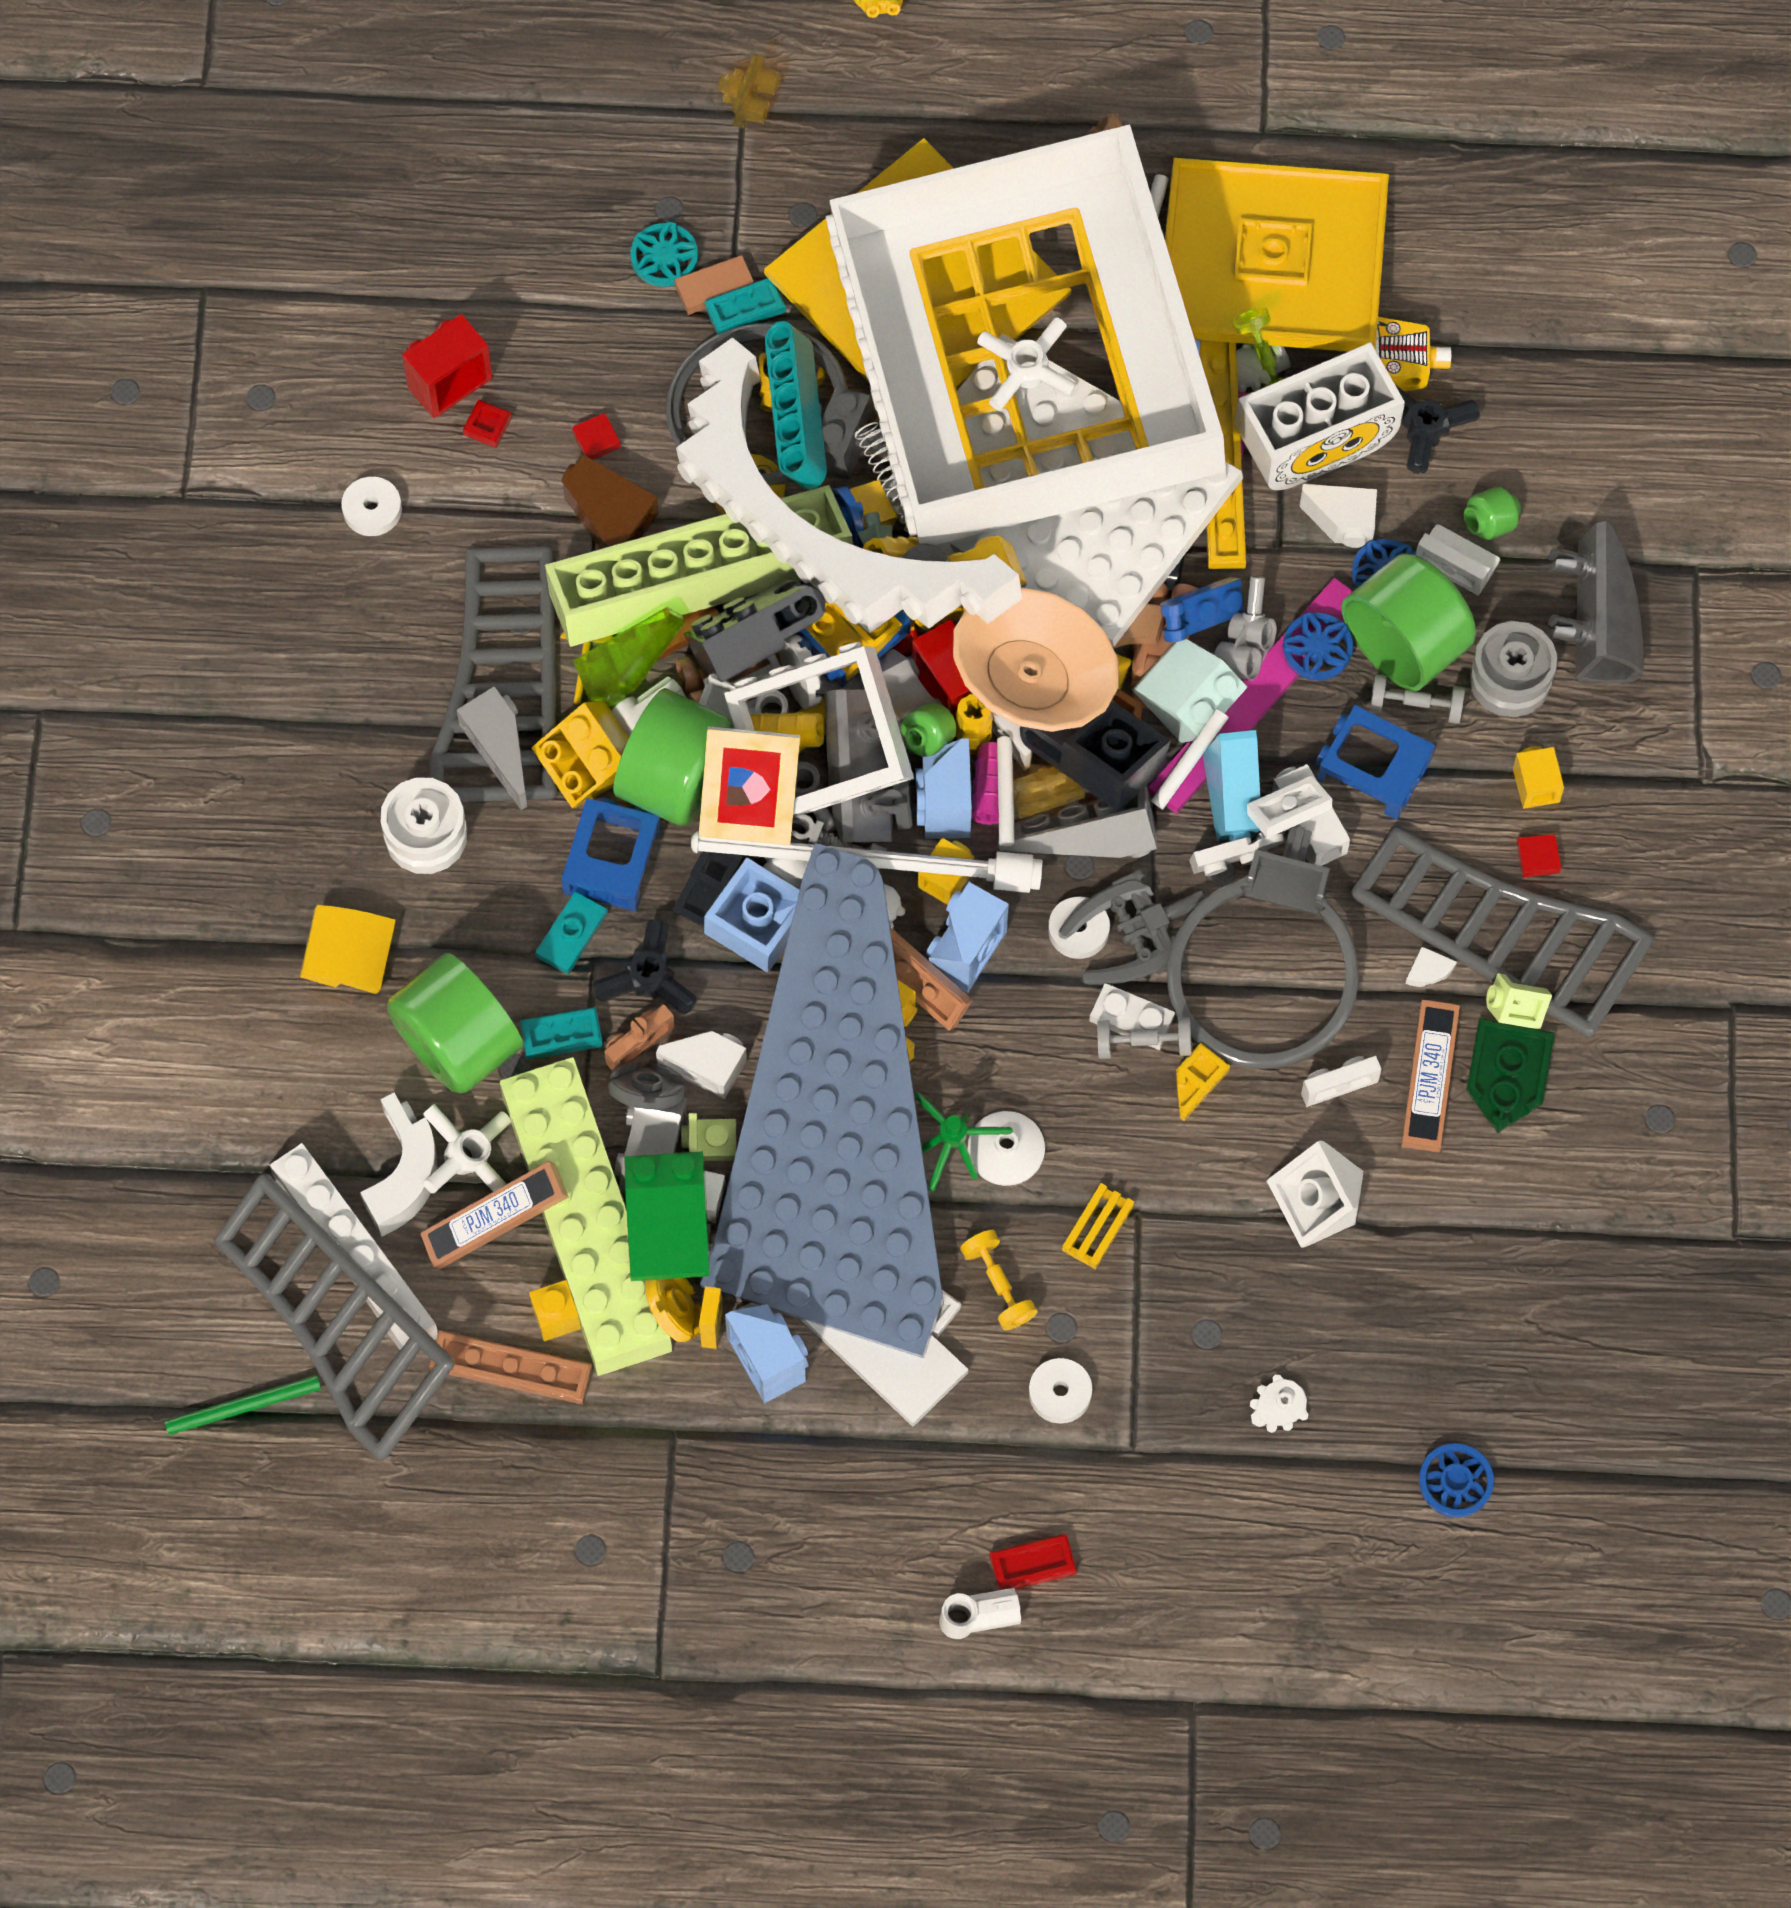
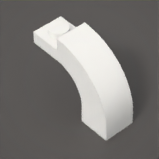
M395 1093L380 1100L384 1114L402 1144L401 1160L395 1171L388 1178L360 1192L363 1204L381 1237L406 1224L421 1210L431 1194L425 1188L424 1181L437 1170L436 1147L426 1117L417 1122L408 1102L405 1101L400 1104Z

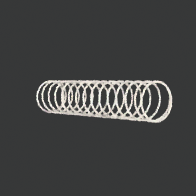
M878 422L867 424L856 431L854 436L856 439H863L859 446L866 448L865 456H871L868 463L875 465L873 472L880 473L877 480L885 481L882 489L889 490L886 497L894 498L891 506L898 507L895 514L903 515L900 523L905 524L906 522L901 521L905 513H897V510L903 505L892 504L899 495L888 496L889 492L896 488V485L891 488L883 487L887 481L894 479L895 475L885 480H879L882 473L891 470V466L882 471H875V468L880 463L889 460V457L887 456L877 463H870V460L875 455L888 450L887 446L874 454L866 455V451L870 447L884 441L883 437L869 446H861V443L866 438L872 437L881 431V429H877L871 432L878 426ZM877 424L871 430L857 435L865 427ZM871 432V433L868 434L866 437L857 438V437L863 436V435H865V434Z

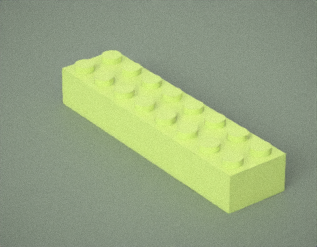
M829 485L781 498L794 513L817 529L840 541L853 545L852 534ZM727 514L545 565L549 594L570 647L727 603L740 597L755 595L782 580L793 579L798 582L802 581L792 566L787 562L781 563L774 556L771 548L764 542L758 543L755 541L743 524L733 522Z
M571 1057L500 1080L502 1097L528 1172L548 1161L555 1163L569 1198L545 1210L542 1214L564 1279L567 1280L579 1315L580 1326L597 1376L672 1352L670 1336L660 1327L650 1310L645 1293V1281H631L627 1211L574 1058Z

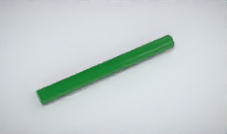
M314 1375L164 1421L168 1435H173L322 1389L318 1376Z

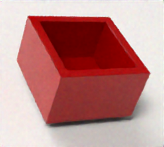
M462 314L453 320H445L436 328L434 333L423 340L414 341L402 354L408 389L433 419L493 379L488 344Z
M950 619L912 640V659L918 667L920 673L918 679L933 698L937 697L942 702L943 706L951 712L956 720V711L960 700L973 693L965 686L953 659L954 629L956 626Z

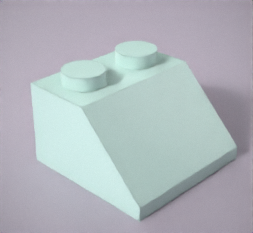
M1185 639L1174 642L1132 690L1181 743L1196 739L1216 709L1225 713L1247 686L1223 660Z

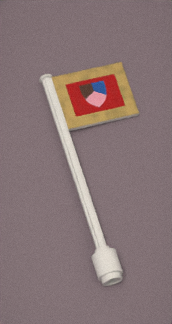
M708 726L699 831H696L691 838L693 852L706 851L809 861L814 845L791 843L800 735ZM828 846L864 857L872 862L876 868L986 878V881L994 882V890L1030 893V889H1040L1042 859H1033V855L997 851L996 859L989 858L988 861Z

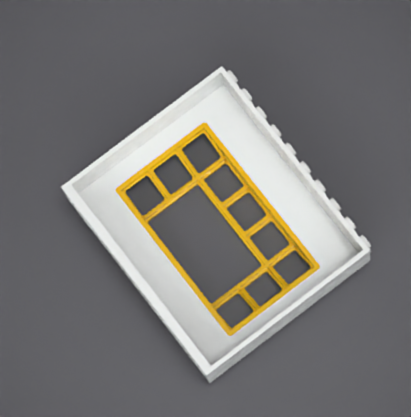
M1130 124L829 200L832 215L825 217L832 250L838 263V271L842 287L845 289L849 313L853 319L859 349H861L864 369L870 382L875 410L878 412L882 436L888 449L892 473L895 475L896 487L900 503L903 505L908 533L910 537L917 535L919 544L938 545L1226 472L1222 429ZM1070 224L1082 269L1041 280L1029 238L1030 233ZM1012 237L1018 238L1029 282L1020 286L987 293L976 248ZM962 250L966 254L975 297L935 307L932 302L923 261ZM1085 284L1089 292L1125 417L1029 441L1014 393L1002 409L1008 410L1017 444L976 455L973 451L965 420L969 417L997 410L989 404L991 398L962 405L955 386L952 369L991 359L995 363L999 381L1002 385L1010 375L1005 359L984 347L948 356L938 321L979 311L985 331L999 338L991 310L993 306ZM1125 431L1130 432L1136 450L1093 460L1087 441ZM1069 445L1076 446L1082 464L1039 474L1033 457L1034 454ZM1018 458L1022 459L1028 477L985 488L979 471L980 468Z

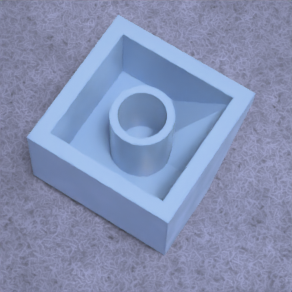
M965 738L945 745L941 751L933 756L923 757L922 768H915L917 826H924L925 839L970 838L972 810L969 738Z
M746 858L704 916V934L768 973L786 948L800 890L749 858Z
M970 882L962 893L956 891L950 899L946 911L949 912L946 925L949 927L942 937L937 935L933 939L926 955L929 956V961L961 990L967 993L970 991L1007 933L1009 904Z
M768 1304L733 1310L725 1314L727 1339L764 1404L806 1382L805 1368L809 1366L805 1357L808 1355L807 1349L798 1334L791 1336L789 1328L780 1313L773 1315Z

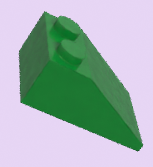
M703 1151L624 1156L631 1281L710 1276L706 1175Z

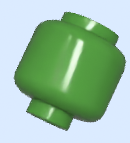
M1493 487L1473 495L1468 500L1464 510V521L1467 529L1473 535H1477L1483 540H1492L1512 532L1517 527L1521 506L1518 499L1511 495L1509 491L1502 487Z
M930 702L922 704L907 714L901 723L900 731L906 740V747L909 751L918 756L928 757L935 755L945 745L952 743L956 735V722L954 716L946 707Z

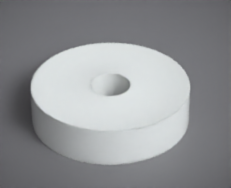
M373 476L358 479L346 489L342 497L344 519L353 531L361 535H382L390 531L401 517L402 505L399 492L386 479ZM370 503L378 505L373 510L365 508Z
M1071 897L1063 900L1054 908L1050 915L1048 927L1050 941L1057 951L1067 957L1075 959L1091 957L1101 951L1108 940L1110 922L1106 911L1099 913L1084 924L1086 928L1084 931H1076L1066 939L1059 937V930L1077 908L1090 898Z
M1057 1358L1044 1362L1033 1373L1029 1385V1399L1036 1413L1045 1420L1053 1423H1068L1081 1417L1090 1405L1092 1382L1087 1371L1080 1364L1069 1359ZM1056 1386H1064L1068 1393L1064 1396H1058L1054 1393L1053 1389Z

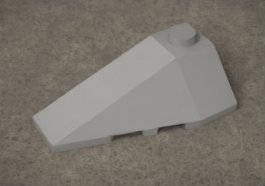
M1147 785L1119 811H1116L1099 798L1085 804H1079L1078 801L1074 800L1064 804L1065 808L1054 816L1050 817L1049 814L1040 813L1014 823V845L1001 846L998 837L1000 851L1114 858L1130 856L1138 858L1149 854L1151 850L1157 849V832Z

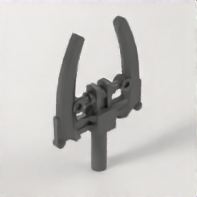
M1137 870L1135 873L1112 882V886L1085 901L1062 925L1059 930V937L1062 939L1069 938L1086 922L1099 913L1111 908L1120 918V924L1116 928L1118 932H1125L1126 936L1122 939L1124 944L1130 942L1131 946L1135 947L1137 960L1107 969L1086 971L1081 978L1082 982L1085 984L1104 985L1106 983L1109 985L1138 980L1154 973L1158 975L1167 970L1169 954L1175 938L1173 936L1170 939L1167 933L1170 921L1191 912L1206 898L1204 893L1198 891L1162 908L1160 903H1152L1149 897L1153 896L1152 890L1149 886L1142 883L1143 873ZM1132 900L1137 910L1134 918H1131L1130 914L1127 915L1124 909L1126 901ZM1141 937L1150 938L1156 950L1150 952L1149 949L1144 948ZM1184 955L1182 957L1181 964H1183L1186 960Z

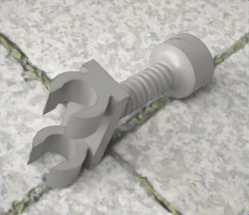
M805 814L794 816L793 819L795 820L792 821V825L802 827L805 834H799L797 831L792 830L791 843L812 845L818 843L834 847L876 851L887 850V848L874 843L868 848H863L851 842H843L838 837L834 838V835H827L826 832L824 833L821 830L823 822L817 820L814 823Z

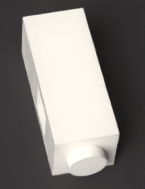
M1308 764L1298 769L1296 767H1289L1281 771L1276 776V779H1274L1272 793L1311 775L1314 778L1315 776ZM1333 808L1294 826L1304 827L1305 830L1312 831L1306 854L1311 864L1322 866L1347 854L1350 838Z

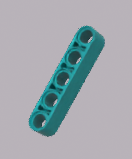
M779 321L770 327L765 336L778 466L784 475L802 488L812 490L821 485L827 473L813 345L807 336L790 323Z

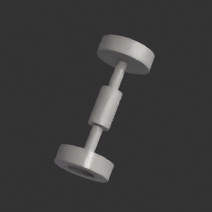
M1375 674L1370 711L1381 713L1383 699L1388 698L1402 700L1403 705L1429 708L1430 705L1449 707L1448 723H1460L1465 687L1453 685L1451 700L1431 697V693L1405 690V693L1385 691L1387 676Z
M1178 1017L1179 1033L1158 1034V1030L1131 1031V1035H1111L1110 1021L1099 1020L1097 1021L1099 1059H1111V1043L1131 1042V1046L1158 1045V1041H1179L1180 1056L1192 1055L1190 1017Z

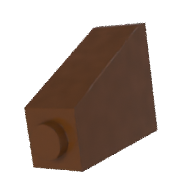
M582 455L576 465L570 464L563 474L562 483L565 500L600 549L642 538L659 514L657 496L585 455Z

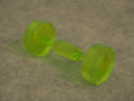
M1265 307L1244 312L1233 320L1238 334L1253 332L1257 342L1254 348L1263 370L1268 371L1271 382L1265 384L1262 388L1291 377L1278 378L1274 369L1277 364L1267 340H1263L1259 330L1271 321L1268 309Z

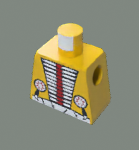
M1378 317L1375 351L1394 384L1403 391L1426 388L1430 368L1450 369L1451 347L1430 346V328L1428 326Z

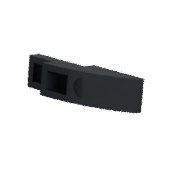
M702 851L689 874L688 882L672 910L673 913L704 928V916L748 855Z

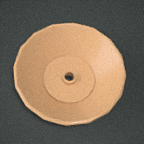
M1021 587L1022 599L989 624L977 614L971 615L966 610L964 611L954 629L953 659L965 686L988 710L1018 726L1050 732L1082 727L1106 711L1118 689V658L1107 633L1084 609L1054 593Z

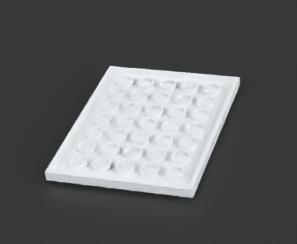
M1004 334L999 337L1000 340L1011 346L1017 343ZM990 359L980 362L959 388L957 393L962 405L992 398L1000 388L1001 384L994 361ZM1049 360V368L1078 384V390L1073 397L1070 398L1044 382L1034 388L1019 387L1015 392L1029 441L1125 417L1119 400ZM1025 362L1022 364V366H1031L1034 363ZM1007 409L969 417L965 420L973 451L976 455L1017 444ZM1129 431L1087 441L1093 460L1136 450ZM1075 445L1033 455L1039 474L1082 464ZM1020 458L979 469L985 488L1028 477ZM1225 462L1226 472L965 537L950 541L949 544L955 553H964L976 547V543L979 540L988 536L1000 535L1012 544L1027 581L1025 588L1054 593L1084 609L1107 633L1111 645L1114 647L1243 479L1241 470ZM896 479L887 481L883 487L891 488L895 486ZM897 487L889 492V497L898 495ZM899 497L893 501V505L901 504ZM903 506L897 510L898 514L904 513ZM897 515V518L901 519L903 515Z

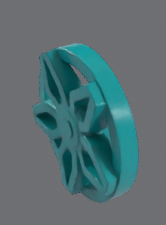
M667 222L651 225L635 236L630 250L631 264L638 277L646 283L658 287L675 286L674 279L695 271L698 263V247L693 236L684 228L676 225V223ZM668 232L672 233L670 241L664 240ZM660 233L659 241H657L656 238L651 235ZM678 235L684 238L687 242L677 243ZM643 241L652 243V247H647ZM638 248L645 254L639 264L636 258ZM681 249L690 250L684 253H679V250ZM692 258L688 267L681 273L679 261L684 262ZM651 261L652 265L644 268V266ZM675 267L676 276L670 271V269ZM662 270V273L667 278H658L649 274Z

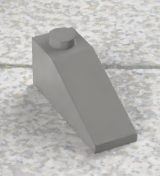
M492 687L456 710L459 726L520 810H523L527 807L515 717L518 714V710L508 695L502 697L497 689Z

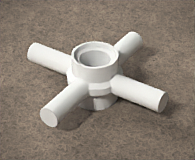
M1054 318L1036 342L1033 340H1022L1011 346L987 331L981 333L977 343L1005 359L1010 374L989 400V404L994 409L1001 411L1019 387L1034 388L1042 382L1070 398L1075 395L1078 390V384L1048 367L1046 353L1067 327L1061 319ZM1025 362L1034 363L1031 366H1022V364Z
M435 1104L423 1113L448 1142L444 1152L445 1163L424 1181V1186L429 1192L435 1193L455 1174L465 1175L473 1172L493 1192L507 1185L486 1162L491 1153L490 1142L511 1123L510 1117L505 1112H499L480 1131L471 1129L459 1132ZM462 1146L470 1150L472 1158L464 1153Z

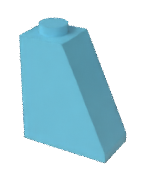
M1256 730L1222 733L1214 739L1202 755L1217 841L1229 840V842L1250 837L1252 841V838L1260 831L1247 815V804L1260 799Z

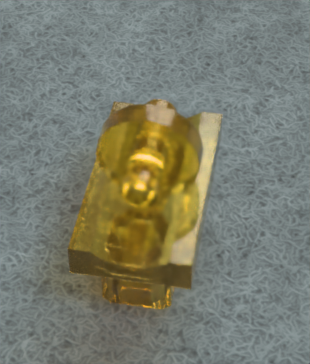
M753 54L743 80L744 72L734 69L732 75L720 76L717 84L718 89L724 93L722 98L724 103L732 104L735 98L732 106V111L736 114L733 126L740 128L744 127L746 120L764 124L770 107L769 101L756 97L757 92L761 91L775 95L780 85V72L765 67L764 57Z
M1042 767L1036 773L1013 780V801L1020 819L1083 799L1085 795L1083 788L1055 767L1048 769Z

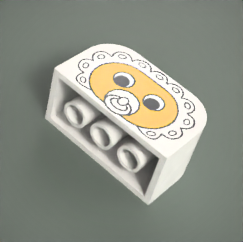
M1368 343L1239 398L1235 427L1269 488L1272 490H1284L1365 457L1384 446L1399 430L1405 402L1373 345Z

